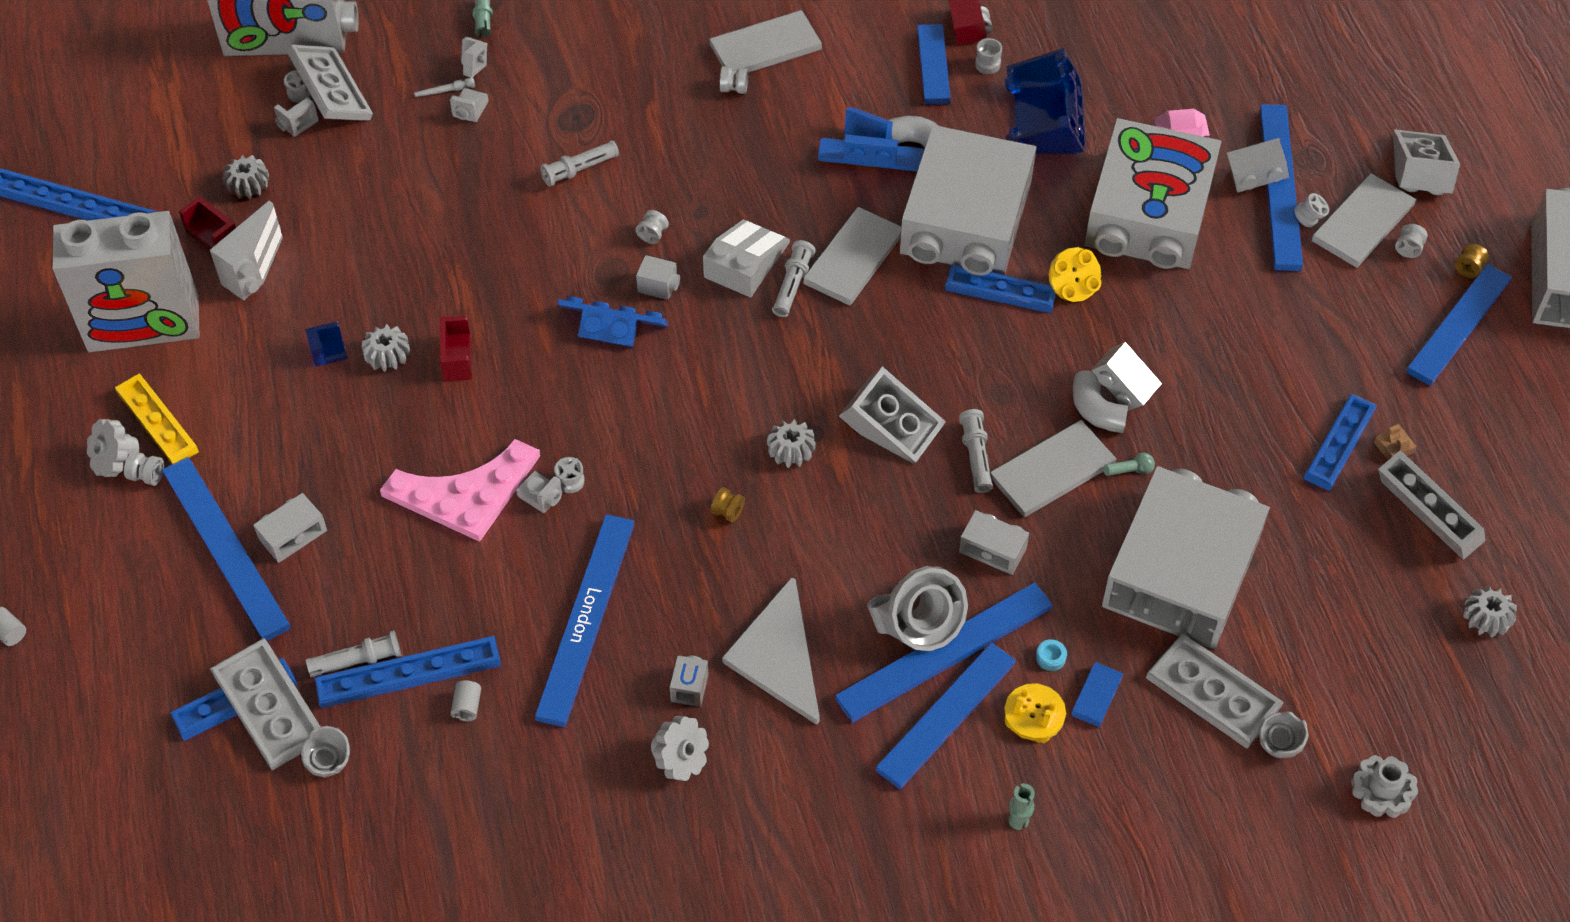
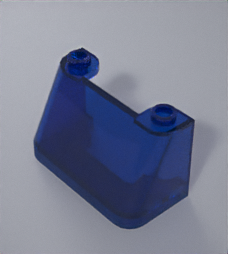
M1065 48L1008 65L1007 77L1004 78L1007 91L1012 92L1015 97L1016 127L1009 129L1006 140L1036 146L1035 154L1076 155L1085 152L1086 134L1083 86L1079 73Z

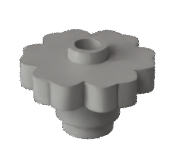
M99 419L92 425V435L87 439V455L91 458L90 467L97 476L116 477L123 471V463L126 462L129 454L134 451L139 452L138 440L129 434H125V429L118 420Z
M675 716L672 722H664L652 740L651 751L656 759V766L659 769H665L666 778L687 781L691 774L698 775L706 764L707 759L704 752L708 749L709 741L706 738V730L698 728V722L695 718Z
M1374 755L1369 759L1363 760L1360 763L1358 772L1353 775L1351 780L1352 794L1354 797L1362 799V809L1370 812L1372 815L1380 817L1386 812L1388 816L1396 818L1400 814L1406 813L1411 806V801L1416 798L1418 794L1417 778L1414 775L1407 774V764L1395 757L1390 756L1383 760L1381 757Z

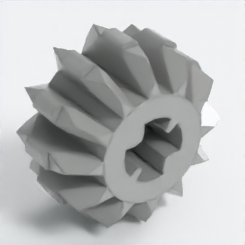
M241 155L239 160L231 159V164L225 165L223 181L231 195L236 194L239 199L244 196L251 199L253 194L261 196V190L267 189L269 173L261 159L256 160L253 155L248 158H244Z
M387 324L384 329H379L375 326L374 333L366 332V340L362 341L364 359L367 363L371 364L374 370L380 367L384 372H386L388 367H393L397 370L398 363L405 364L406 356L410 355L408 338L405 333H401L398 326L392 329Z
M793 419L791 424H787L782 420L780 427L773 426L771 434L767 437L770 457H775L777 465L786 462L788 468L791 466V463H795L800 467L802 460L810 461L811 453H814L816 443L814 442L813 430H807L805 422L797 425L795 419Z
M1489 585L1483 590L1479 588L1474 590L1464 603L1463 618L1469 620L1468 628L1477 627L1479 635L1485 631L1491 638L1496 636L1497 633L1504 635L1516 621L1517 605L1510 603L1512 595L1504 596L1502 595L1501 588L1493 591Z

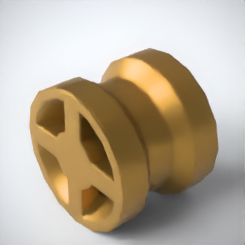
M1467 244L1461 251V255L1456 259L1455 268L1461 275L1475 278L1481 273L1482 267L1489 260V254L1485 248L1478 244Z
M722 487L714 497L711 513L717 516L724 515L727 521L733 523L738 519L743 510L745 497L740 494L733 495L729 489Z

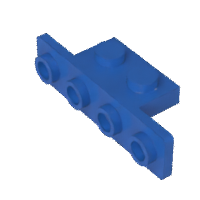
M846 134L845 140L822 138L818 160L918 171L924 149L897 146L898 140Z
M567 296L566 300L558 299L557 303L562 308L583 312L578 337L633 347L638 322L668 327V321L663 319L662 314L658 312L646 311V315L636 314V309L620 306L619 310L610 309L608 303L593 301V305L582 303L583 299Z

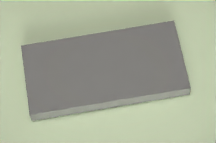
M802 10L710 38V46L722 66L730 67L732 70L748 68V73L822 49L820 39Z
M289 45L287 53L324 118L371 120L373 113L335 48Z
M1370 174L1313 235L1312 242L1358 268L1414 206L1416 199L1377 176Z
M857 207L805 275L804 284L851 306L900 240L902 227Z
M1080 420L990 472V477L994 484L1025 518L1102 473L1105 464L1116 463L1117 459L1086 424Z
M1184 633L1175 640L1146 676V679L1246 749L1258 737L1263 720L1271 714L1277 713L1283 705V701Z
M265 638L210 668L211 673L271 770L300 755L302 746L310 732L320 728L319 723Z

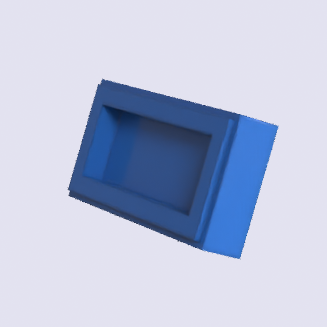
M850 107L846 109L844 133L847 135L891 139L893 122Z
M1095 662L1072 710L1071 716L1100 727L1120 685L1123 673Z

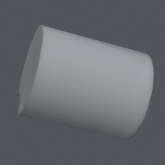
M0 607V640L7 646H13L25 636L26 627L6 608Z
M467 680L456 683L451 708L452 717L459 718L460 721H473L476 719L481 694V686L478 683Z

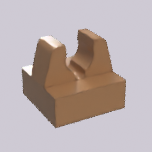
M1399 424L1377 435L1374 441L1387 460L1400 450L1408 456L1413 454L1416 449V445Z

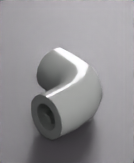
M907 115L889 119V121L893 122L891 139L898 140V144L916 142L924 148L926 147L932 126H938L935 122L919 116Z
M1092 371L1076 373L1072 389L1074 405L1080 415L1096 427L1124 433L1128 405L1106 401L1100 393L1102 384Z

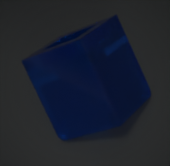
M338 322L305 329L315 367L348 358Z

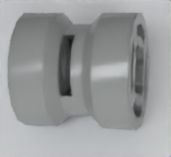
M991 38L981 40L977 45L976 69L983 74H994L1000 69L1002 45L999 41Z
M722 66L720 92L728 93L733 90L737 91L738 94H746L748 68L732 70L730 67Z
M131 452L125 462L124 476L126 479L133 481L141 479L144 483L155 486L162 478L164 461L160 457L151 456L148 458L143 453Z

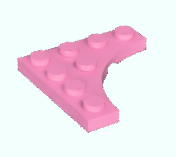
M514 439L509 447L495 459L477 469L462 474L444 477H425L395 469L381 488V496L480 542L539 459L540 451Z

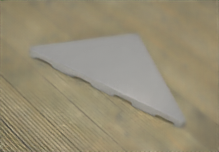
M791 578L724 655L722 660L725 665L817 725L820 716L796 580Z

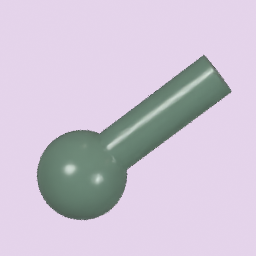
M1139 453L1133 460L1105 464L1103 470L1106 476L1133 471L1146 475L1153 471L1155 461L1150 454Z

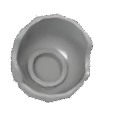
M1292 712L1271 714L1263 720L1259 729L1261 746L1267 753L1276 758H1292L1299 754L1305 747L1309 736L1305 720L1299 719Z
M330 726L312 730L302 746L301 756L304 767L313 775L325 778L340 773L346 766L350 756L347 736L340 729Z

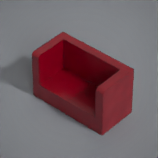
M948 0L958 46L987 39L980 1Z
M200 196L179 211L185 232L209 251L236 229L233 221Z
M466 315L439 317L440 364L444 382L472 380L471 332L468 317Z

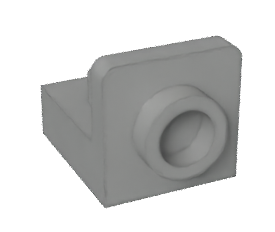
M465 37L462 40L461 58L463 75L472 78L486 66L487 43Z
M464 88L459 97L452 96L450 99L453 117L477 122L489 101L488 94Z
M309 98L304 99L288 111L280 105L274 107L276 124L282 131H288L294 137L319 121L314 102Z
M534 471L516 490L517 496L542 513H545L561 499V481L556 476L549 480Z

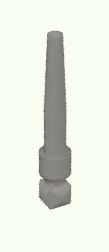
M467 78L465 81H454L452 84L415 92L414 94L415 97L452 90L460 91L465 87L467 89L474 88L475 81L473 78Z

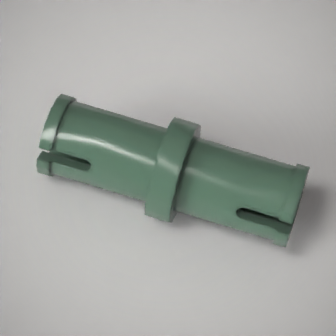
M475 0V7L473 8L475 35L479 37L481 29V38H486L491 34L490 19L493 16V11L490 8V0Z
M1020 784V788L1016 786L1014 797L1009 802V824L1016 830H1022L1023 825L1026 828L1029 824V817L1034 812L1033 799L1035 791L1028 784Z

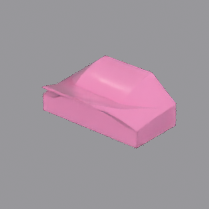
M1195 109L1171 110L1154 118L1153 126L1210 137L1205 115Z

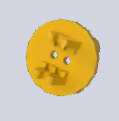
M1075 247L1067 248L1058 253L1051 262L1049 270L1050 285L1054 293L1067 301H1084L1092 296L1101 287L1100 265L1093 252Z
M1025 684L1016 688L1008 696L1004 707L1006 726L1020 737L1038 743H1045L1050 737L1055 736L1063 727L1066 717L1065 703L1060 695L1050 687L1041 684Z

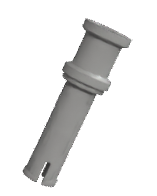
M609 141L606 144L573 157L562 156L557 162L549 165L546 163L540 166L541 174L545 183L551 187L556 181L566 177L568 179L573 178L576 172L619 156V150L614 141Z
M797 240L793 242L791 258L785 264L786 275L772 308V312L777 316L787 317L789 315V310L801 278L808 273L809 260L814 256L816 250L807 241Z
M969 409L959 415V423L963 425L964 431L962 442L969 451L974 490L977 493H987L993 489L985 449L988 435L984 431L982 424L984 413L977 409Z
M390 631L387 636L373 640L365 638L362 644L318 657L306 659V664L310 677L313 678L359 663L375 664L377 660L393 655L401 657V650L395 631Z

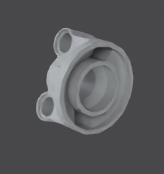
M925 566L911 571L899 581L890 594H883L873 598L867 603V607L878 633L889 634L915 650L932 651L946 646L958 635L966 620L968 601L966 590L958 577L941 567ZM920 594L919 605L912 611L913 603Z

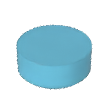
M1050 639L1039 644L1036 652V661L1041 668L1047 671H1056L1064 666L1067 650L1061 642Z

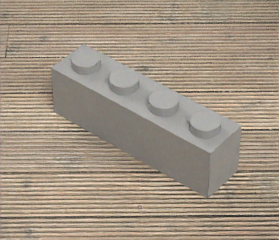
M1401 450L1378 469L1381 482L1463 560L1486 541L1484 528Z

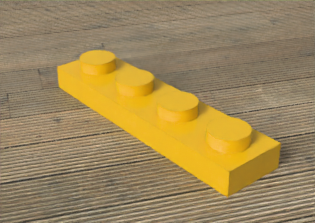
M140 373L115 387L117 394L171 464L186 457L190 458L199 452L196 444Z

